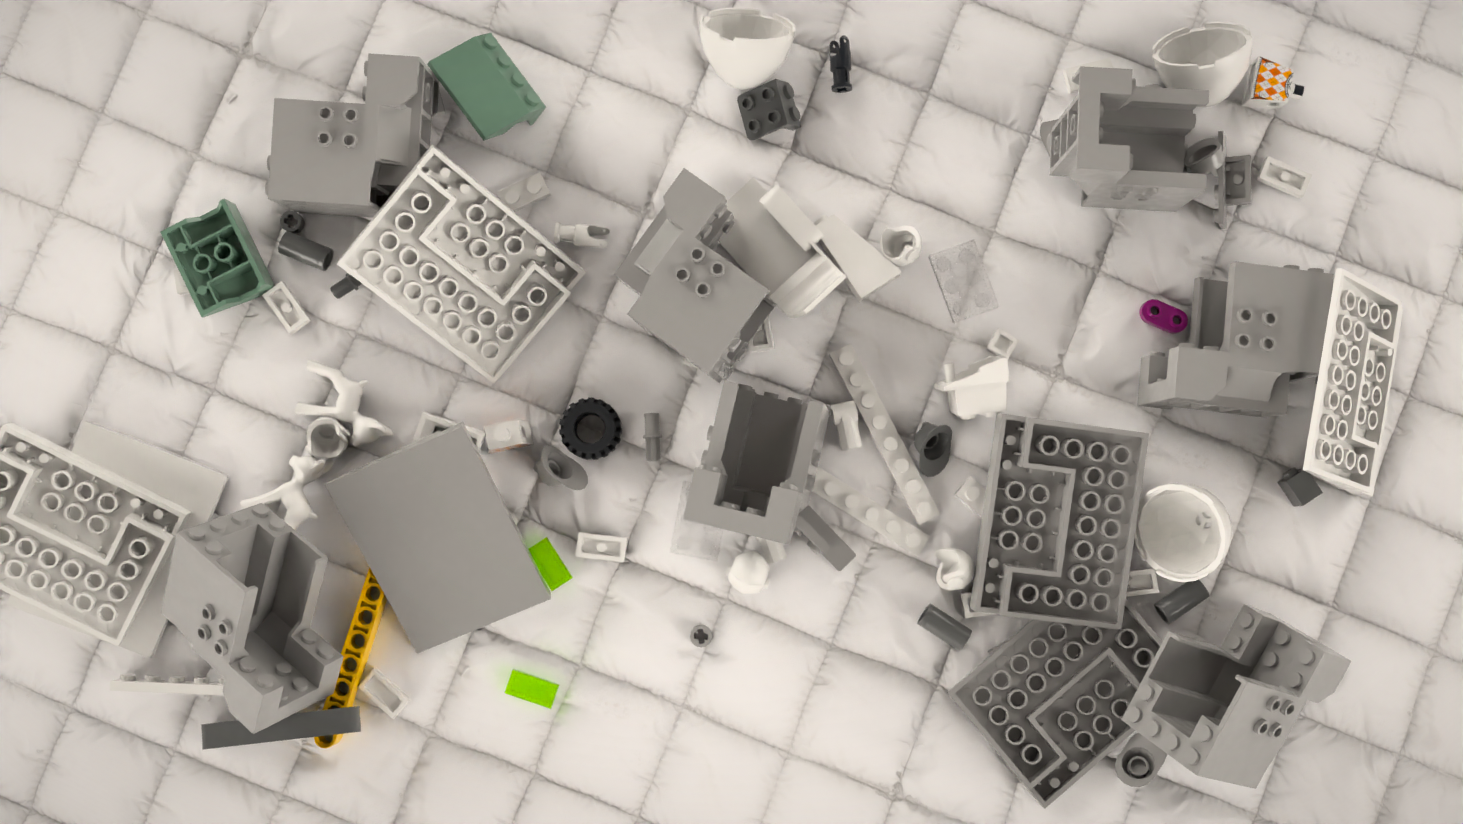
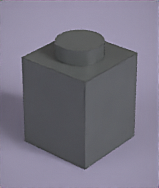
M1295 467L1283 473L1284 478L1277 482L1294 507L1304 506L1323 493L1310 473Z

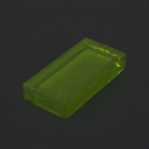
M548 537L529 548L541 575L551 591H554L573 578Z
M513 669L505 693L551 709L560 684Z

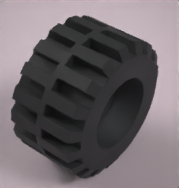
M589 397L588 399H579V402L569 405L570 408L563 412V419H560L561 429H559V434L562 437V442L571 453L583 459L598 460L601 457L604 458L611 451L613 452L616 449V445L620 443V436L622 434L621 420L617 412L603 400ZM588 415L600 417L605 424L603 437L595 443L583 442L577 434L579 422Z

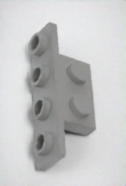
M1218 131V138L1216 139L1222 145L1221 149L1225 162L1216 170L1218 185L1214 186L1215 200L1218 199L1219 208L1214 209L1215 223H1219L1221 229H1227V206L1252 204L1251 156L1226 157V135L1224 131Z
M810 506L805 507L804 510L798 513L794 532L799 537L803 534L809 540L807 545L814 553L818 554L820 552L838 571H841L856 557L854 551Z

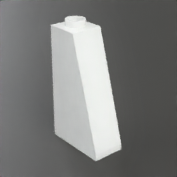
M834 214L830 217L824 215L814 222L824 235L818 242L833 264L847 277L845 282L859 303L898 278L902 273L897 266Z

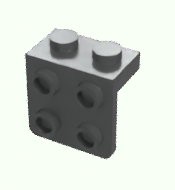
M774 79L738 96L737 102L749 140H756L781 128L793 131L801 128L800 112L795 106L793 99L794 90L788 82Z

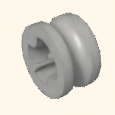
M705 625L695 626L690 634L691 642L697 647H706L712 639V632L709 627ZM703 629V632L708 634V639H704L705 642L699 643V639L694 638V633L698 634L697 630Z

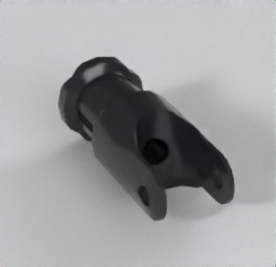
M843 35L839 40L840 47L837 41L830 42V71L833 73V85L831 88L832 92L845 93L852 90L849 75L851 71L850 43L848 37Z

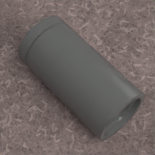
M289 231L284 233L278 246L280 254L322 271L328 269L334 255L333 249Z
M1198 579L1185 582L1155 603L1154 607L1159 616L1170 625L1210 595L1206 587Z
M931 603L925 608L917 622L918 625L958 651L964 647L972 633L971 629Z

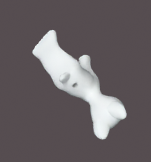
M308 360L307 370L330 378L339 396L335 407H324L299 402L296 405L295 414L328 416L341 422L352 424L354 430L350 443L355 447L362 443H373L381 436H393L391 428L379 423L374 418L362 416L358 412L363 388L368 383L367 380L359 383L345 378L340 370Z
M294 455L289 460V464L295 472L294 479L269 493L240 501V504L245 509L260 503L266 506L281 500L287 509L284 521L296 531L297 527L308 518H318L312 512L311 506L303 492L304 486L328 472L333 467V460L318 459L314 456L298 457Z

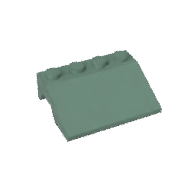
M492 33L475 36L430 60L427 64L483 141L503 135L513 126L527 121L529 125H533L546 108L540 97Z
M226 199L220 200L217 208L200 217L186 218L160 232L200 316L203 318L256 299L275 286L236 204Z

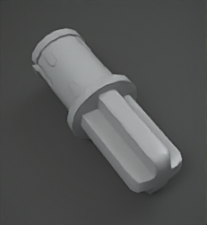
M645 413V435H643V438L646 441L647 461H659L661 459L660 438H662V435L659 433V413Z

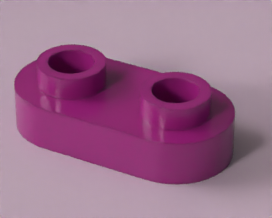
M1148 300L1140 307L1139 314L1145 323L1168 333H1179L1188 325V317L1184 311L1159 300ZM1151 307L1157 309V315L1151 313ZM1173 317L1179 319L1178 325L1173 322Z

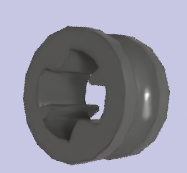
M286 211L281 216L280 224L284 230L297 234L303 230L305 221L297 212ZM291 217L298 221L297 225L293 224L295 226L293 228L287 224L288 220L291 221Z

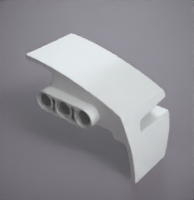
M753 177L725 204L727 205V210L732 212L734 216V225L727 234H722L719 239L720 244L750 277L769 289L770 292L767 296L789 318H798L808 314L847 278L816 245L824 235L777 184L767 192Z

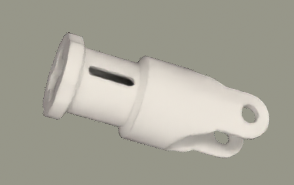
M556 222L554 243H559L560 241L573 242L579 246L605 248L608 246L606 240L595 239L591 236L594 234L607 235L610 233V229L603 226L576 224V226L561 225L560 222Z

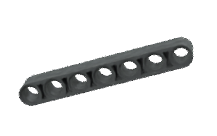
M354 706L294 713L255 734L251 733L238 720L201 724L202 750L361 732L360 707Z

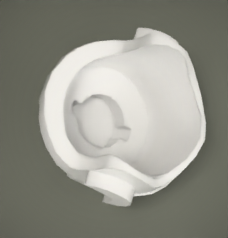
M903 226L897 229L886 227L881 233V250L883 255L895 266H906L919 258L922 249V238L919 232L911 226Z
M329 417L318 418L307 429L306 438L308 445L305 448L309 455L315 458H336L348 446L350 431L345 429L343 424L336 419Z
M948 547L935 551V557L941 560L936 579L938 585L945 590L966 588L974 575V563L970 556L962 550Z
M748 551L738 555L734 560L733 566L729 565L726 575H729V582L739 592L745 594L758 593L763 588L767 589L770 581L767 578L769 573L768 563L756 551Z

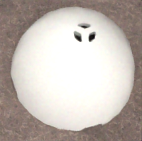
M716 9L709 11L708 16L705 18L700 16L699 20L700 38L708 61L723 81L737 89H751L770 78L786 60L795 35V25L792 21L776 13L773 14V17L761 15L758 9Z
M1207 22L1204 28L1190 30L1189 27H1184L1162 37L1152 48V58L1155 68L1167 88L1209 90V103L1206 106L1197 107H1210L1226 99L1240 83L1249 66L1253 38L1250 29L1241 24L1233 22Z
M1183 483L1161 485L1146 493L1139 503L1134 546L1143 561H1147L1157 571L1156 573L1159 576L1178 582L1196 581L1208 576L1223 561L1232 539V524L1225 506L1215 495L1201 487ZM1199 516L1203 520L1202 523L1199 522ZM1208 522L1212 523L1210 527H1206Z

